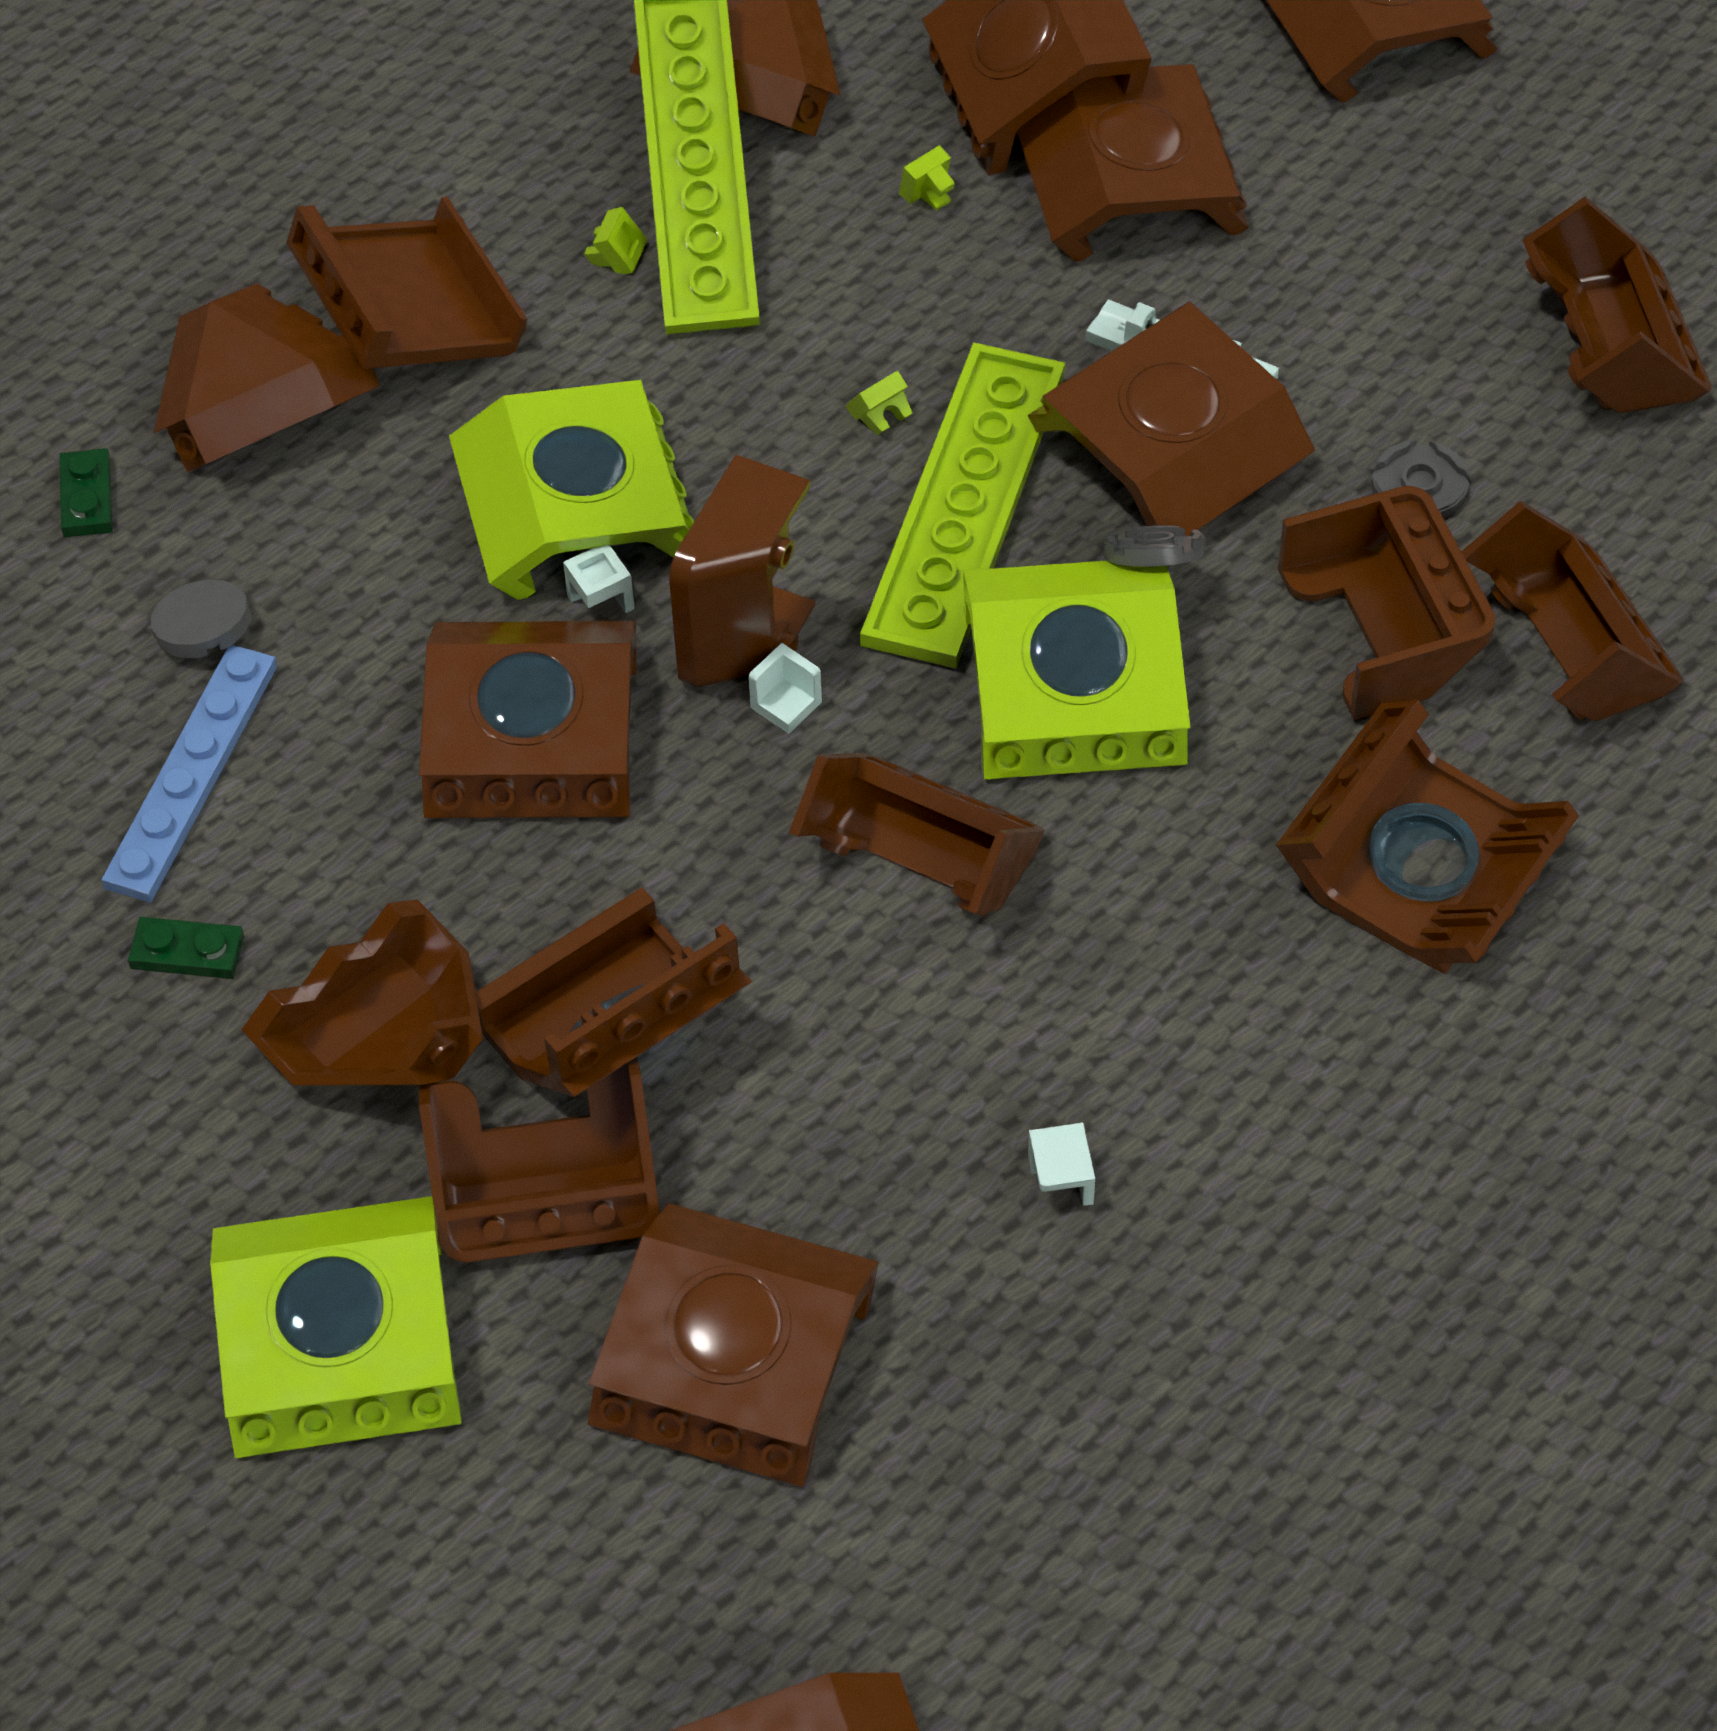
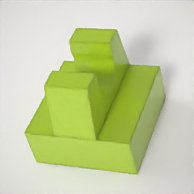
M940 145L904 167L899 195L910 204L922 198L937 211L951 202V198L946 194L954 188L955 184L948 175L951 157Z
M619 207L607 211L601 226L596 227L593 233L595 236L594 246L587 247L584 255L593 265L599 267L611 266L616 273L630 274L633 273L648 239L625 209Z
M898 370L862 391L845 405L855 420L861 419L877 435L889 428V424L883 416L884 410L891 411L899 421L912 414L904 393L908 386Z

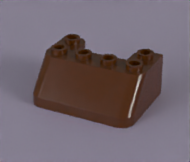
M1583 197L1522 239L1529 255V259L1525 261L1528 271L1539 284L1545 282L1549 284L1557 297L1566 305L1568 314L1564 316L1565 322L1581 343L1582 348L1579 347L1569 354L1571 365L1567 367L1570 378L1580 390H1590L1603 408L1606 410L1613 408L1618 413L1692 402L1711 391L1710 380L1661 265L1644 245L1587 197Z
M1402 486L1283 519L1278 571L1288 591L1295 597L1305 601H1318L1343 594L1376 657L1357 663L1356 670L1350 673L1344 681L1342 696L1353 720L1373 715L1381 703L1417 699L1423 701L1432 697L1491 641L1495 626V614L1434 500L1425 490L1414 486Z
M638 1056L587 1089L590 1115L484 1130L481 1128L477 1098L468 1086L457 1081L420 1085L419 1109L438 1239L446 1255L456 1261L473 1262L643 1236L658 1217L659 1204Z

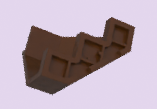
M727 0L738 109L816 137L830 93L841 96L818 1ZM637 48L630 73L641 76L639 49Z
M256 283L213 300L179 317L154 433L167 429L186 471L190 472L379 387L380 383L373 368L363 369L344 336L337 335L323 327V320L295 304L284 305L271 297L272 291Z
M418 899L387 903L360 942L329 946L301 986L270 990L242 1028L244 1034L292 1085H425L455 1078L483 1040L469 952Z

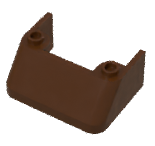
M735 455L680 544L670 569L671 606L677 672L680 681L696 687H704L748 677L750 672L781 643L796 652L799 642L798 634L816 603L814 600L774 587L772 579L778 569L784 570L792 557L794 541L789 539V522L810 488L809 479L739 455Z
M1519 501L1461 551L1466 562L1490 575L1495 583L1490 589L1505 608L1510 610L1515 606L1528 614L1569 677L1552 695L1557 702L1568 707L1580 720L1587 717L1595 722L1665 697L1683 683L1681 674L1595 549L1579 535L1524 502Z
M864 753L818 754L789 833L797 837L816 835L821 838L819 843L821 847L844 856L849 855L850 849L867 850L953 887L951 892L960 897L958 906L972 913L987 916L988 912L998 911L1002 908L1036 853L1045 830L1028 820L889 761Z

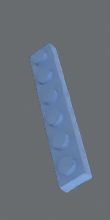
M235 645L227 648L101 879L105 890L152 902L277 668L276 657Z

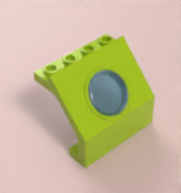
M641 380L504 395L449 435L488 581L491 585L517 600L528 598L536 592L530 570L544 560L558 553L606 545L647 542L674 558L694 520L688 514L684 501L686 490L677 478L672 463L675 460L674 452L666 442L661 428L664 424L663 417L656 406L647 400Z
M1108 561L963 571L964 616L966 625L972 626L980 705L981 760L984 779L1188 765V729L1191 727L1175 589L1167 566H1127Z
M432 1196L213 1228L210 1260L224 1411L225 1418H228L235 1458L461 1424V1412L452 1361L439 1255H442V1250L438 1239Z

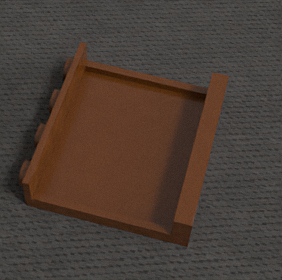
M441 197L434 220L327 227L314 205L297 206L286 244L345 340L350 345L363 369L500 357L516 352L521 336L526 330L527 317L448 197Z

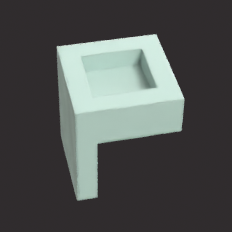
M610 545L592 548L563 562L567 596L571 602L582 598L586 606L590 608L614 596L625 613L634 609L631 574Z
M781 643L749 674L751 709L789 734L822 703L820 669Z
M1077 1123L1029 1130L1028 1157L1032 1174H1037L1040 1190L1047 1192L1079 1187L1083 1206L1094 1204L1095 1176L1084 1124Z

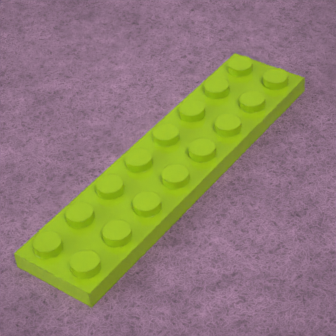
M634 0L666 335L760 325L727 0Z
M973 342L861 630L860 646L957 669L972 628L971 625H966L964 616L963 571L994 569L1044 432L1035 431L1028 415L1043 406L1040 401L1043 395L1062 384L1065 377V362Z

